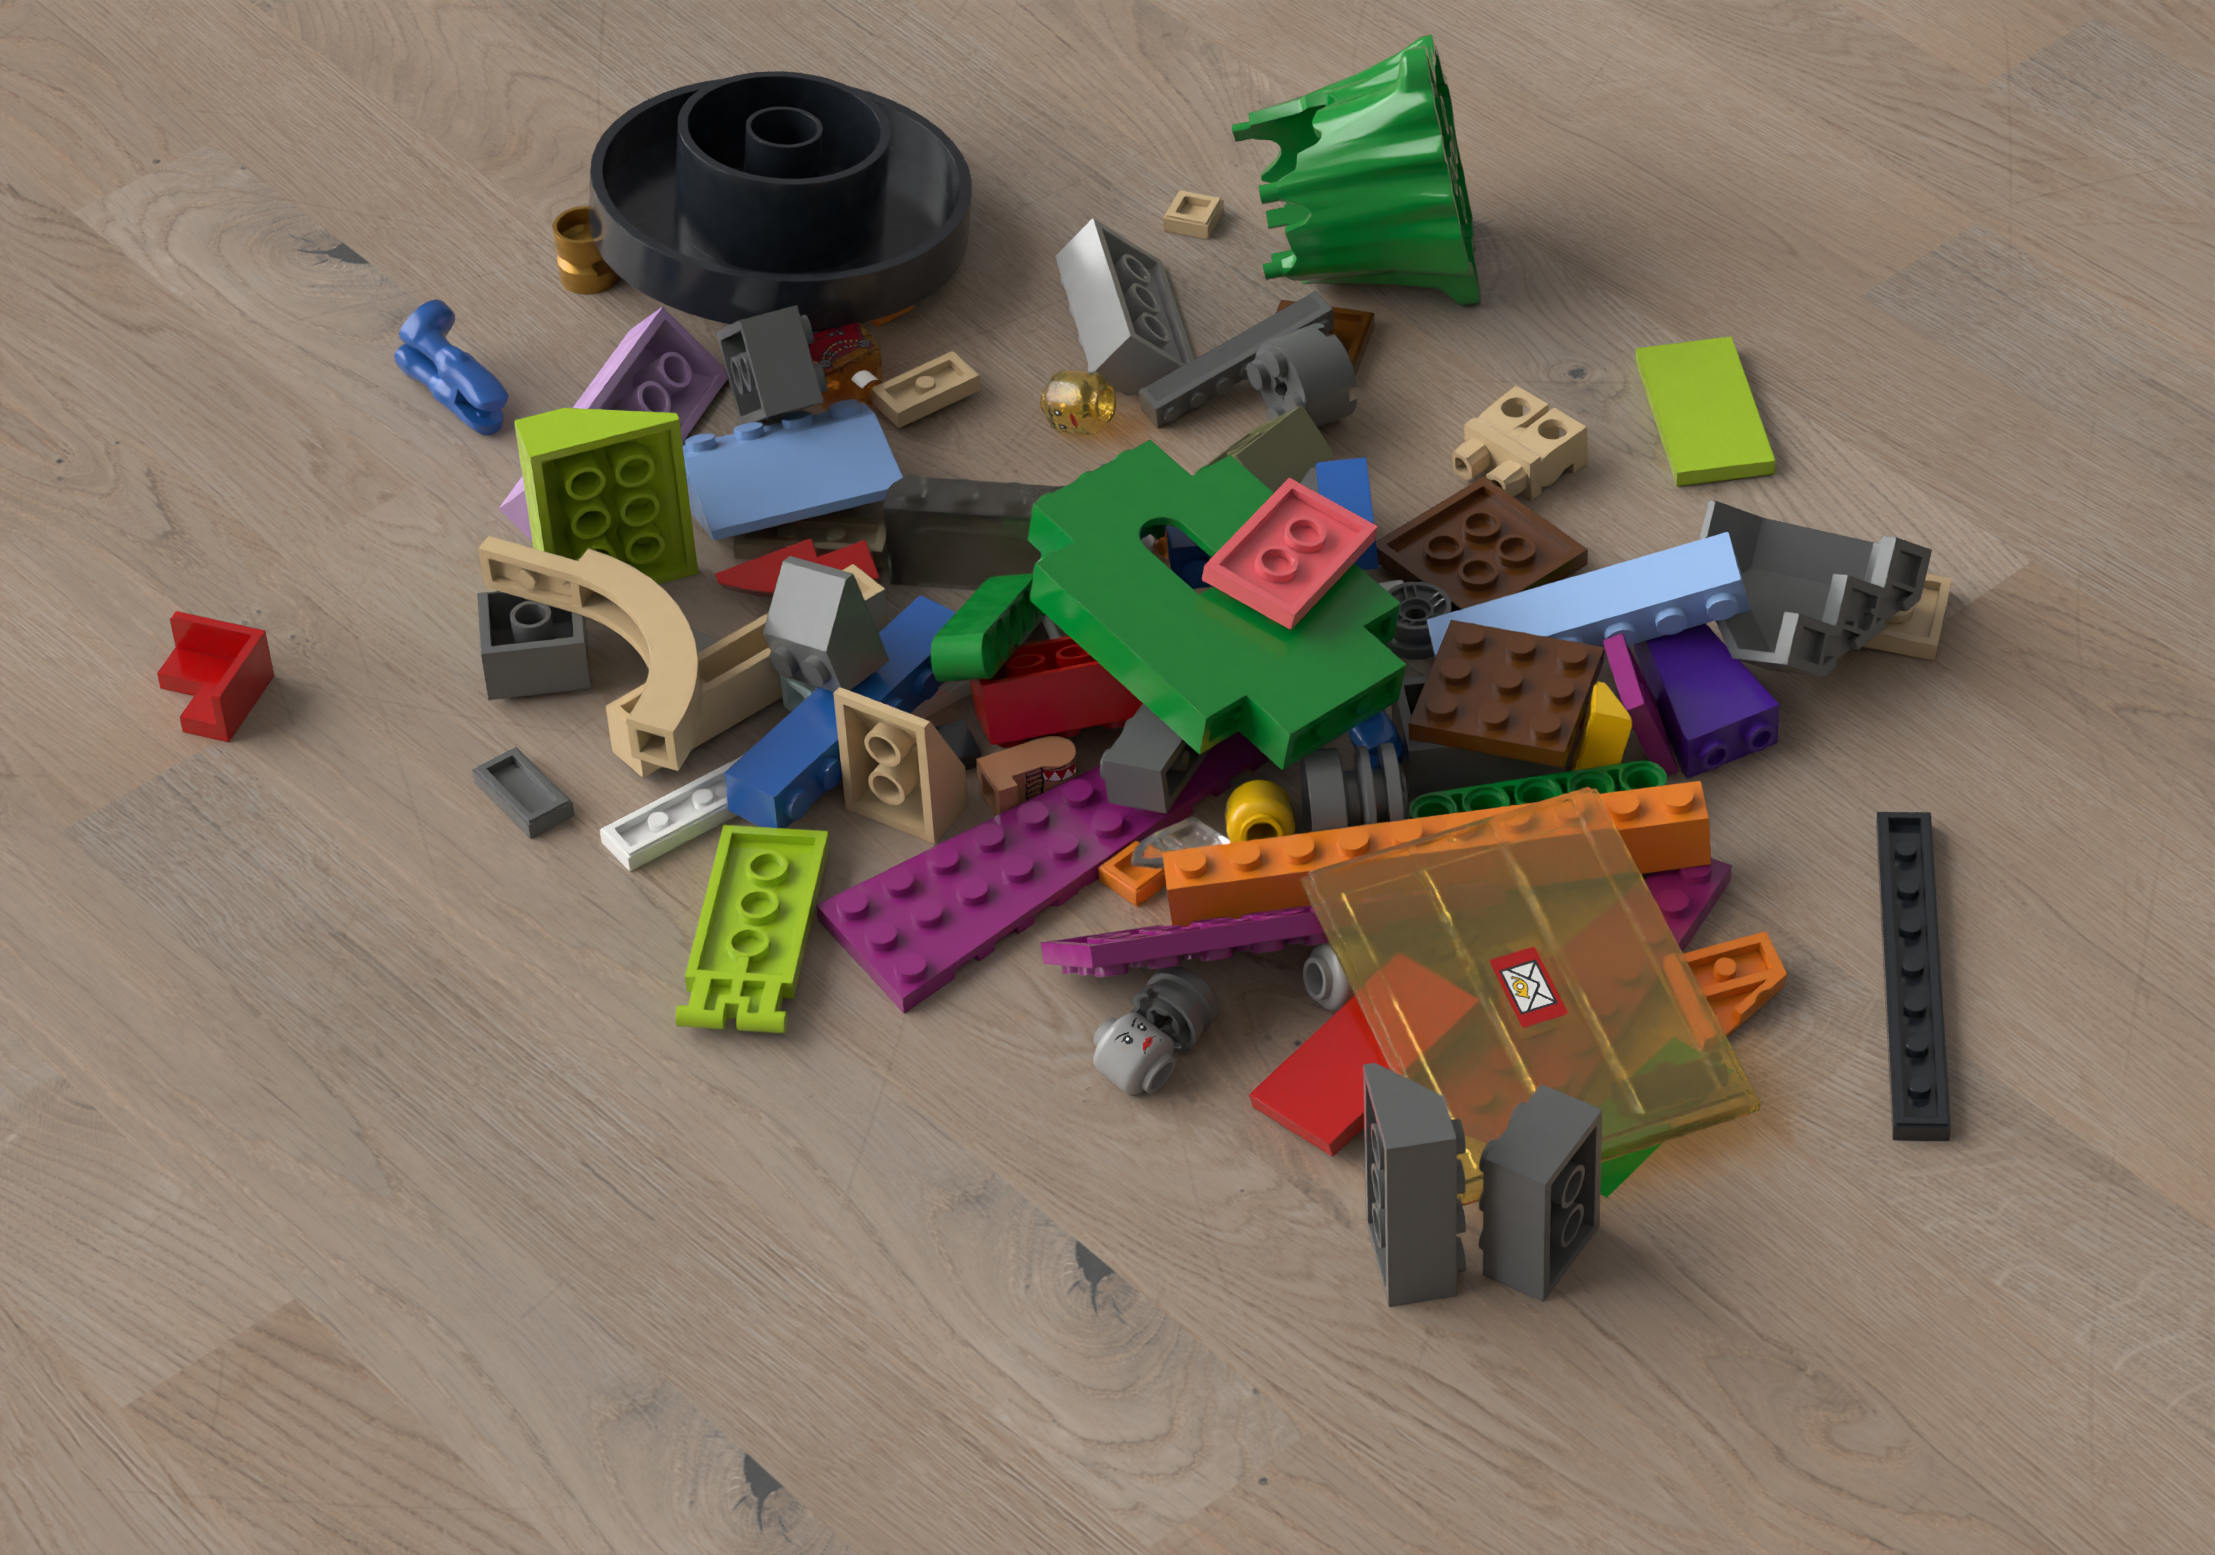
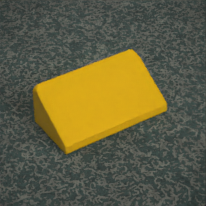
M1597 682V685L1593 687L1571 760L1570 771L1621 763L1632 728V718L1606 683Z

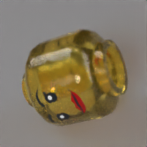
M1062 370L1051 377L1047 386L1042 391L1040 405L1049 425L1057 432L1090 435L1099 433L1112 420L1116 411L1117 399L1113 387L1109 385L1107 379L1099 372Z

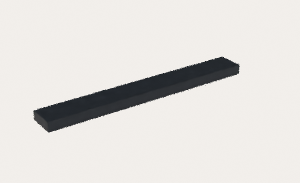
M1877 812L1876 836L1892 1140L1950 1141L1951 1125L1931 812Z

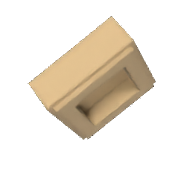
M1179 190L1163 217L1164 231L1208 240L1224 213V199Z

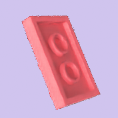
M1288 478L1204 565L1202 580L1292 630L1375 541L1378 526L1297 481Z

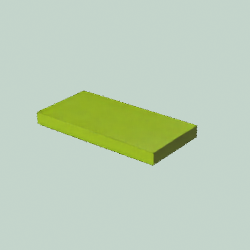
M1732 336L1636 348L1635 362L1676 486L1775 474V458Z

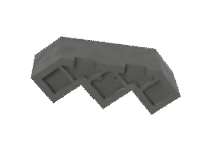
M1714 500L1708 501L1699 538L1701 540L1729 532L1739 563L1751 610L1736 614L1726 620H1715L1732 658L1770 671L1825 677L1837 667V659L1850 649L1859 650L1886 628L1884 622L1898 611H1908L1920 601L1932 553L1931 549L1898 537L1882 536L1880 543L1870 542L1763 518Z

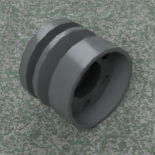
M1392 742L1378 743L1377 768H1371L1366 745H1356L1353 770L1344 771L1337 748L1317 749L1300 760V783L1305 833L1409 819L1405 775L1398 763Z

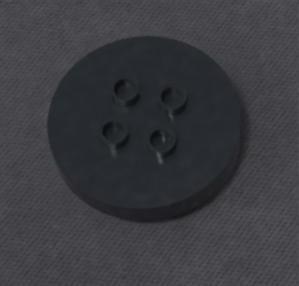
M784 71L753 72L695 83L664 92L638 104L615 120L601 136L592 155L589 224L595 246L606 263L631 286L667 306L708 320L733 324L742 319L797 305L800 316L807 315L812 330L837 328L856 322L860 324L880 319L902 311L936 292L951 278L960 266L968 244L972 179L969 167L954 142L940 128L908 107L872 92L851 87L821 76Z

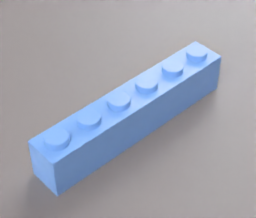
M1725 532L1427 619L1436 657L1451 620L1604 647L1603 640L1622 633L1630 647L1639 642L1663 635H1674L1684 629L1715 620H1726L1736 614L1750 611L1751 608L1729 532Z

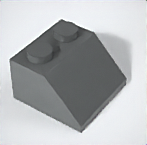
M792 556L782 562L763 631L771 650L769 655L770 661L781 676L833 692L839 687L850 691L890 661L853 573Z

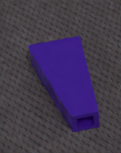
M1706 623L1684 629L1674 635H1663L1634 644L1635 654L1644 677L1656 699L1680 770L1687 779L1778 743L1780 704L1740 660L1732 658L1728 647Z

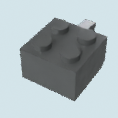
M500 591L477 593L481 658L488 700L591 689L585 616Z

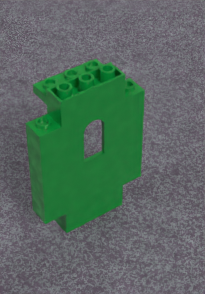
M1150 439L1132 450L1122 451L1114 460L1094 471L1084 472L1074 482L1056 492H1049L1041 496L1033 504L1028 541L1041 552L1040 560L1035 563L1030 601L1199 755L1239 731L1281 770H1284L1399 700L1407 664L1387 648L1385 644L1393 640L1401 603L1355 563L1290 630L1215 587L1199 595L1143 545L1141 539L1150 534L1156 540L1164 537L1166 527L1169 525L1181 530L1210 557H1213L1274 494L1272 490L1233 456L1229 455L1212 465H1205L1192 476Z

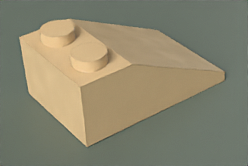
M839 687L833 694L846 810L935 844L968 806L965 766L930 721Z

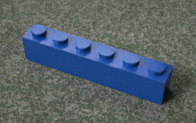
M920 595L878 633L890 661L850 691L911 714L925 700L932 698L938 688L944 683L938 682L934 676L931 663V645L934 636L956 612ZM817 688L724 772L728 809L730 812L760 827L787 828L795 820L801 819L808 808L827 790L833 789L842 778L833 691Z

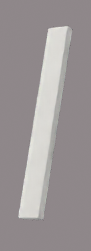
M970 681L944 682L932 698L925 700L911 714L924 719L970 695ZM741 757L601 828L602 844L631 872L738 816L728 809L724 772Z

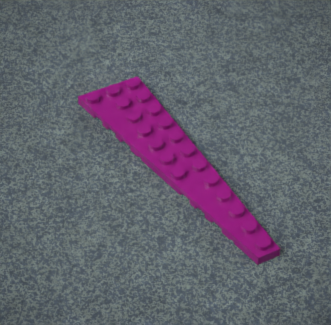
M1238 731L1211 748L1167 814L1108 803L1106 783L1100 776L1099 765L817 904L818 921L903 1013H906L955 979L954 971L972 958L981 961L994 952V943L1011 931L1019 935L1034 924V915L1047 906L1062 905L1078 894L1081 888L1098 880V868L1133 842L1138 841L1142 845L1147 846L1192 815L1193 805L1209 794L1218 797L1231 788L1230 780L1247 768L1254 772L1268 762V757Z

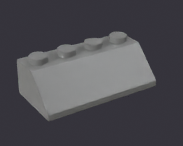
M1092 218L1055 256L1061 274L1060 282L1067 293L1070 303L1069 312L1075 319L1079 332L1078 341L1084 349L1088 362V373L1099 385H1101V378L1104 377L1107 384L1106 387L1112 386L1126 396L1139 394L1140 389L1147 387L1193 361L1194 356L1162 261Z

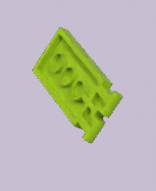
M723 825L685 973L686 990L691 992L688 1005H677L675 1015L677 1027L724 1030L728 1018L736 1019V1028L739 1031L786 1033L788 1014L787 1011L780 1010L783 998L794 999L830 848L828 831Z

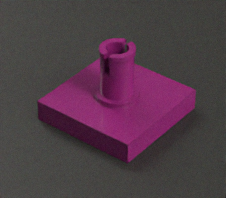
M1622 633L1603 640L1618 689L1619 698L1617 699L1632 718V730L1635 731L1650 762L1661 766L1667 773V776L1678 772L1679 770L1656 699ZM1583 717L1582 722H1581V725H1580V727H1579V728H1580V731H1581V727H1582V724H1583V721H1584V717Z

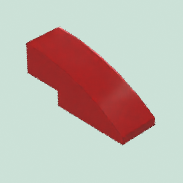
M810 538L715 573L718 583L724 589L755 596L773 597L782 562L792 556L839 570H844L854 564L878 584L883 583L870 546L866 540L819 556L815 543Z

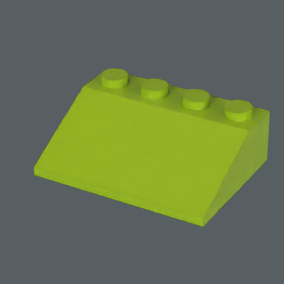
M560 408L514 420L534 549L576 561L580 560L587 549H591L633 566L657 584L699 574L680 420L677 413Z

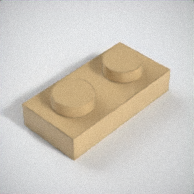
M951 351L871 388L872 404L898 428H901L980 391V376L954 351Z

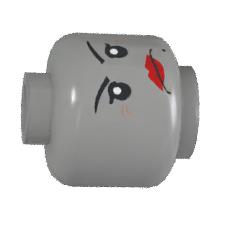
M1129 1013L1118 1020L1114 1017L1108 1018L1098 1028L1093 1037V1044L1097 1046L1093 1056L1095 1069L1123 1092L1131 1096L1138 1095L1144 1091L1149 1094L1156 1092L1166 1083L1175 1069L1176 1059L1173 1057V1040L1139 1013Z

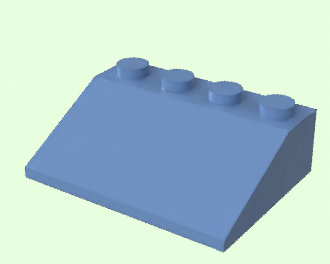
M844 400L831 404L829 406L830 411L811 415L809 411H797L784 415L781 418L782 422L763 426L760 422H751L735 427L733 434L716 438L714 434H699L685 440L686 445H683L691 513L714 541L907 495L906 483L875 413L865 403L859 404L857 400Z

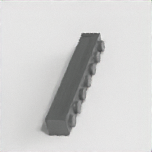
M1315 290L1306 297L1179 369L1140 389L1139 397L1142 412L1147 415L1157 428L1166 423L1174 422L1183 413L1192 408H1199L1206 400L1217 394L1225 393L1231 386L1241 380L1249 379L1247 364L1255 360L1257 349L1261 344L1314 323L1324 325L1325 327L1320 331L1327 335L1334 328L1332 307Z

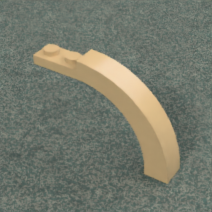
M488 536L478 548L484 587L591 618L620 634L638 651L649 668V674L640 699L626 718L631 757L679 771L698 735L702 718L703 695L695 639L689 622L677 603L650 577L612 556L587 549L580 560L576 561Z

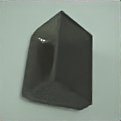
M916 475L906 476L894 482L888 489L883 506L890 584L976 591L988 577L1033 573L1035 563L1041 557V552L1028 541L1033 504L1044 494L1054 493L1065 486L931 478Z

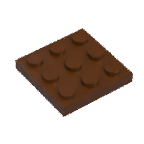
M1484 476L1376 541L1379 565L1400 580L1402 579L1404 583L1425 582L1438 586L1451 599V612L1563 580L1588 565L1587 548Z
M1451 620L1408 723L1409 739L1564 768L1590 701L1593 687L1596 685L1604 664V647Z

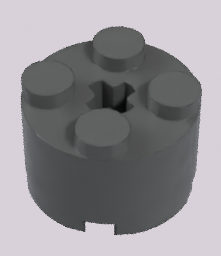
M1314 323L1261 344L1257 349L1255 360L1247 364L1249 381L1256 390H1260L1267 407V421L1303 405L1317 428L1345 418L1355 411L1357 399L1349 402V388L1357 385L1352 363L1336 335L1333 334L1326 337L1320 331L1325 327L1324 325Z

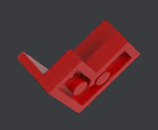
M175 611L170 618L175 648L157 673L160 688L194 696L180 716L181 727L184 733L229 743L274 677L266 631Z

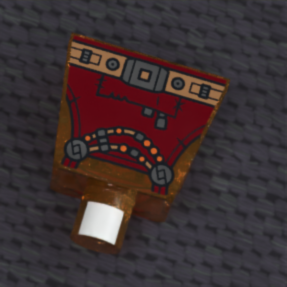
M860 321L843 327L812 330L814 342L809 344L808 347L813 364L819 363L821 365L827 385V391L821 393L823 402L817 405L824 409H830L829 406L833 403L856 398L860 403L871 405V388L881 384L883 380L881 352L878 342Z

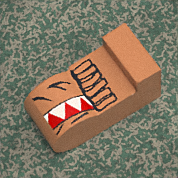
M1061 736L1042 737L976 759L979 794L994 817L1078 776L1075 745L1069 739Z

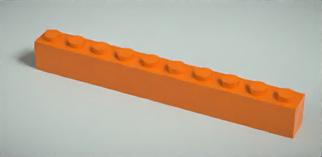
M1701 781L1162 852L1172 925H1182V927L1190 926L1193 920L1225 917L1242 919L1241 915L1325 903H1354V905H1361L1364 898L1405 895V898L1413 897L1412 893L1480 883L1504 884L1505 892L1711 865L1709 816Z

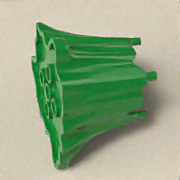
M1432 34L1421 36L1397 54L1362 72L1304 96L1248 113V122L1232 125L1235 142L1249 139L1270 140L1277 143L1281 149L1276 159L1261 172V181L1268 182V184L1259 185V193L1262 204L1278 201L1286 202L1282 208L1266 210V217L1269 229L1286 226L1285 234L1291 249L1271 254L1272 262L1263 264L1266 280L1285 277L1293 281H1302V284H1399L1439 289L1453 298L1459 306L1481 303L1474 251H1476L1474 221L1456 137L1452 99L1447 77L1443 73L1438 49L1435 46Z

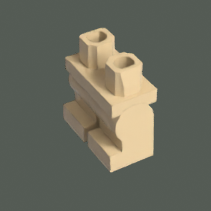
M1515 385L1483 411L1478 418L1473 417L1464 424L1465 442L1452 452L1453 471L1455 474L1468 481L1480 472H1484L1487 474L1486 478L1512 497L1519 493L1532 501L1542 494V487L1553 484L1565 469L1575 473L1588 464L1587 426L1556 408H1552L1549 411L1548 403ZM1523 406L1527 407L1530 410L1528 414L1524 416ZM1559 428L1567 432L1561 438L1559 437Z

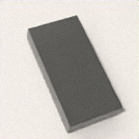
M517 747L472 769L474 783L530 839L575 816L573 802Z

